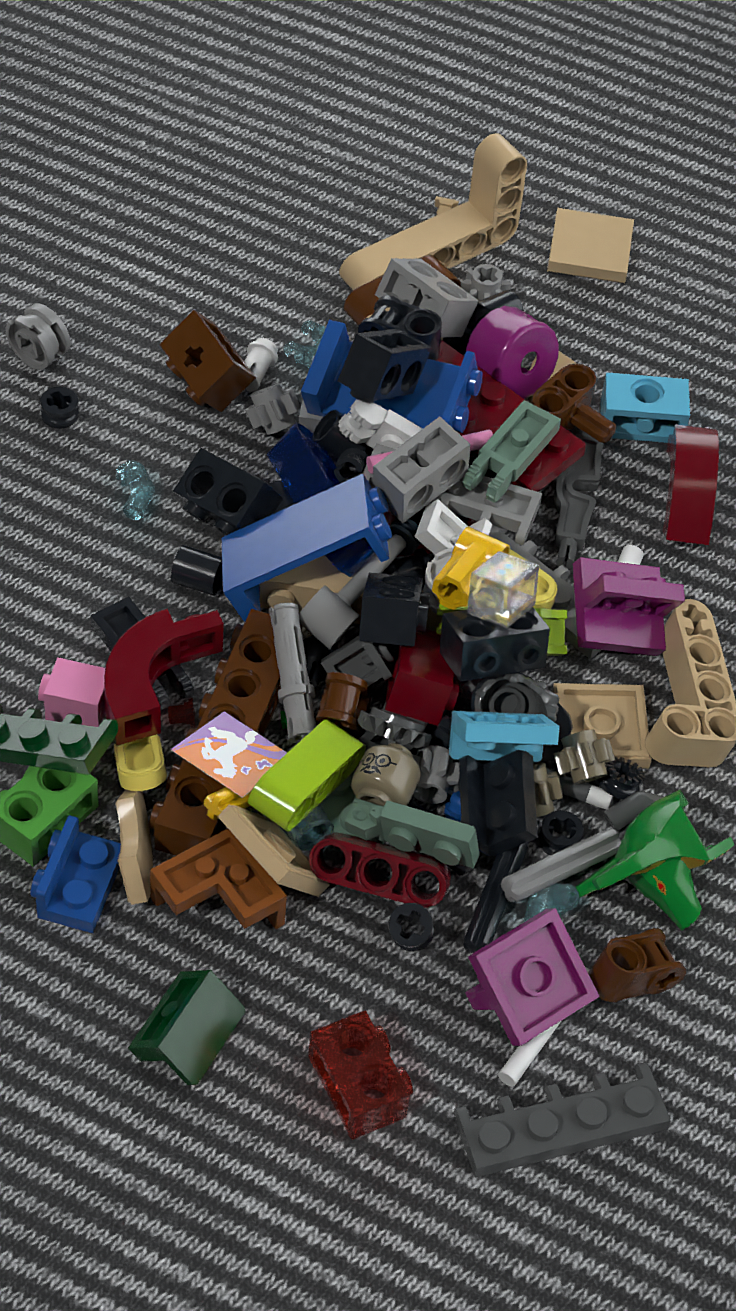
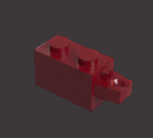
M426 629V633H417L415 646H397L394 654L395 660L390 666L393 676L388 680L386 711L436 726L440 722L444 710L452 712L457 700L459 685L456 684L458 678L439 653L441 635Z

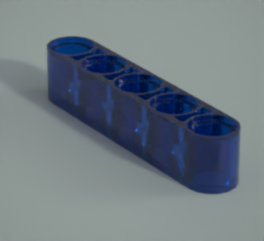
M295 422L267 453L270 462L295 504L341 484L335 477L334 469L337 467L328 452L312 440L313 433L298 422ZM364 537L325 556L339 571L349 577H354L372 558L375 552Z

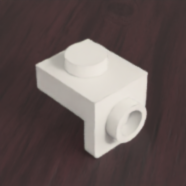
M437 499L426 505L415 538L435 554L444 549L454 548L460 534L468 526ZM483 518L469 527L489 535L492 523Z

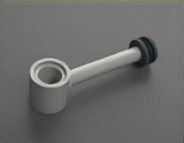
M396 518L389 526L392 538L387 540L388 560L381 562L375 553L338 593L332 592L326 585L323 586L299 613L300 624L329 650L342 638L360 616L352 609L351 605L364 592L369 572L382 573L399 554L409 556L420 546L421 542L415 538L418 525L411 519L402 523Z

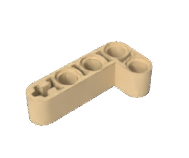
M685 599V602L673 610L664 625L666 651L662 654L675 704L669 705L663 710L645 739V748L654 760L663 764L717 767L723 763L736 744V700L710 610L697 600Z

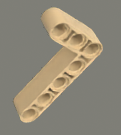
M495 133L487 136L478 145L474 155L468 202L351 254L340 267V277L352 290H355L383 276L391 258L419 259L427 255H434L449 269L505 243L514 235L519 224L527 171L526 158L501 134Z

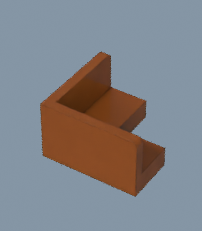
M229 829L150 869L151 900L156 906L167 902L175 915L218 893L244 929L264 918H267L275 929L285 925L286 894Z

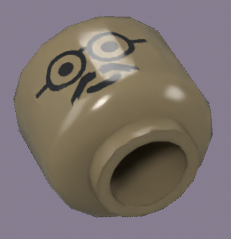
M396 743L375 745L365 752L353 775L351 786L357 799L384 806L387 800L408 806L419 783L421 771L417 762L413 759L412 753L406 747Z

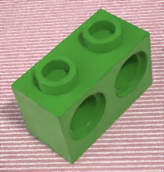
M29 766L23 778L10 790L6 789L0 792V842L34 867L48 854V847L53 832L56 829L62 831L68 815L78 817L80 824L99 806L98 780L92 775ZM53 789H63L60 791H52ZM24 818L31 819L28 821H17Z

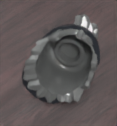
M517 672L469 680L462 685L463 698L470 699L471 712L544 714L559 725L558 745L543 744L542 759L539 762L547 763L554 759L553 754L563 750L561 739L571 735L573 730L570 714L560 705L558 695L545 689L547 685L544 681H535L531 677Z

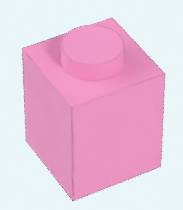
M57 657L51 675L44 674L39 687L38 699L44 702L45 720L62 722L66 715L71 713L81 716L82 725L99 727L106 714L105 668Z

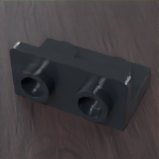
M516 750L484 765L469 755L460 758V778L458 780L461 801L460 822L475 827L479 850L493 857L538 838L533 756L526 751Z

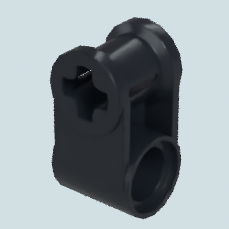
M385 295L380 297L375 303L374 313L371 317L365 318L359 324L358 333L398 328L432 347L428 359L437 361L439 358L442 321L440 316L432 310L422 309L403 302L394 296Z

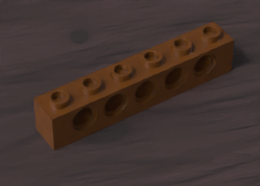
M251 609L244 625H236L230 642V650L232 652L229 659L222 658L220 660L214 683L217 684L213 694L206 692L199 709V719L201 721L197 729H189L185 739L224 711L261 736H265L279 703L278 690L281 689L273 627L268 613ZM183 759L181 765L174 764L172 766L166 783L168 794L164 802L157 801L155 803L149 820V828L154 829L155 849L175 856L225 829V825L220 819L213 820L207 816L208 809L204 805V800L208 795L225 788V786L185 759ZM197 804V805H200V806L191 807V806H187V805Z

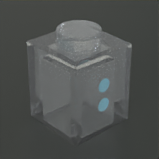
M498 551L471 573L467 613L508 628L535 606L539 565Z

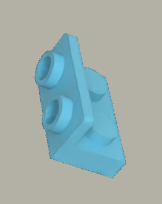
M452 711L449 755L453 759H460L469 755L475 760L493 761L516 750H522L533 756V762H539L542 759L543 744L558 745L559 725L544 714Z

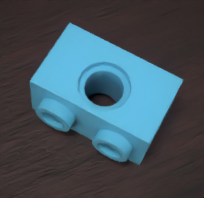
M606 372L600 400V414L616 424L617 429L612 438L668 443L669 434L673 435L675 424L688 426L690 418L689 379Z

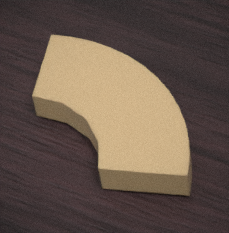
M125 790L115 802L121 842L118 863L128 903L130 902L131 905L148 902L150 898V869L153 868L152 844L143 791Z

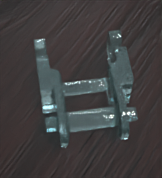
M306 320L301 326V331L307 335L311 330L312 340L316 343L311 347L289 341L283 348L284 353L290 356L294 351L295 361L310 368L313 356L316 354L326 327L311 320Z

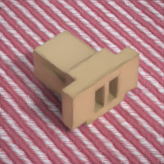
M438 196L435 198V207H438L437 215L457 207L459 204L457 200Z

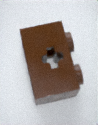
M193 310L159 344L169 357L166 361L167 366L180 379H185L188 383V386L185 388L187 394L201 407L207 403L222 412L256 379L217 324L196 310Z

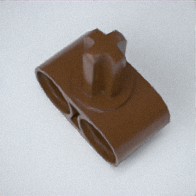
M577 363L568 364L533 394L532 404L560 418V425L568 431L578 427L598 442L607 443L611 440L617 429L615 423L591 408L596 375L588 366Z

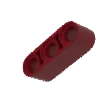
M334 832L326 835L313 846L309 854V865L312 872L323 881L402 903L413 902L422 905L424 908L439 903L451 885L449 869L436 858L414 852L401 851L392 846L364 840L344 833ZM334 845L344 852V867L339 869L332 868L324 862L323 849L325 846ZM382 858L391 865L392 877L390 880L379 881L370 874L369 862L371 859ZM421 871L433 873L438 878L439 890L433 894L421 892L416 886L415 875Z

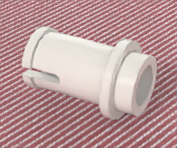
M258 338L247 347L248 355L244 362L256 377L247 387V391H256L268 368L274 366L278 361L277 346L266 338Z

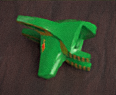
M678 790L656 800L641 811L627 827L615 858L575 886L573 891L577 898H581L618 881L626 880L643 896L653 901L680 930H684L699 919L700 911L702 910L695 893L691 870L724 855L735 844L732 838L728 837L715 845L711 844L705 847L683 809L689 802L681 790Z

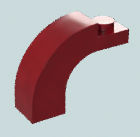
M675 424L673 435L669 434L667 453L670 457V481L663 533L666 540L709 545L718 479L717 429Z
M167 608L140 620L121 636L109 655L104 674L106 718L115 719L118 722V733L114 738L116 746L161 733V709L152 685L164 671L181 663L223 652L224 624L218 610L205 614L190 615L184 620L173 622Z

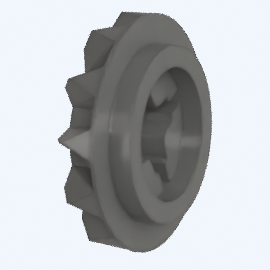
M372 707L371 712L361 710L357 721L363 729L419 749L428 747L432 735L424 732L425 725L376 707Z

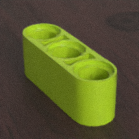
M325 719L259 779L249 795L248 804L287 832L291 831L350 776L363 758L366 745L329 719Z

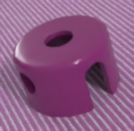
M502 306L492 310L479 321L470 336L466 351L475 352L477 366L525 399L532 396L553 374L558 360L559 342L555 331L544 322L536 320L516 307ZM533 351L536 353V363L531 370H528L521 366V362L525 355Z

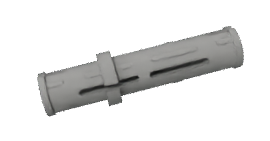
M280 603L274 605V608L269 609L281 680L278 698L279 702L284 704L288 741L299 743L316 727L312 701L316 694L314 686L309 682L304 643L300 628L299 607L295 603Z

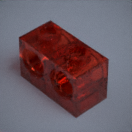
M366 1010L310 1032L308 1057L351 1140L407 1118L410 1096L413 1095V1086L408 1073L402 1066L396 1068L389 1055L391 1047L384 1029L380 1025H373ZM355 1048L361 1051L362 1054L350 1056L342 1052V1050ZM378 1090L385 1096L382 1098H371L363 1092Z

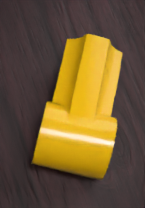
M466 527L454 546L450 560L433 581L432 592L436 594L440 604L451 610H455L458 607H467L487 580L494 582L500 574L497 571L503 570L510 552V545L474 528Z

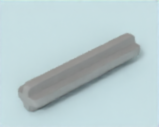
M615 829L603 830L504 877L501 887L505 892V897L510 902L520 901L617 854L621 844L619 833Z

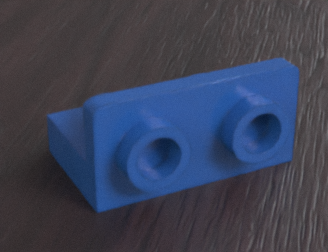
M68 815L62 831L56 829L52 834L48 847V857L50 859L45 870L39 868L32 882L30 894L31 897L36 898L37 918L93 933L120 869L118 858L121 843L79 832V818Z

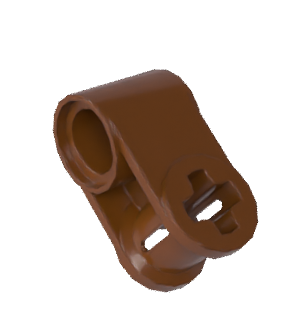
M330 672L326 676V687L321 698L319 711L317 712L316 726L325 719H329L350 735L361 737L365 729L357 721L361 710L369 712L371 698L368 696V683L350 674Z
M653 928L635 935L615 937L608 942L588 972L600 999L608 1002H619L623 999L649 993L659 994L674 987L685 977L687 973L683 963L676 962L664 944L666 936L661 929Z

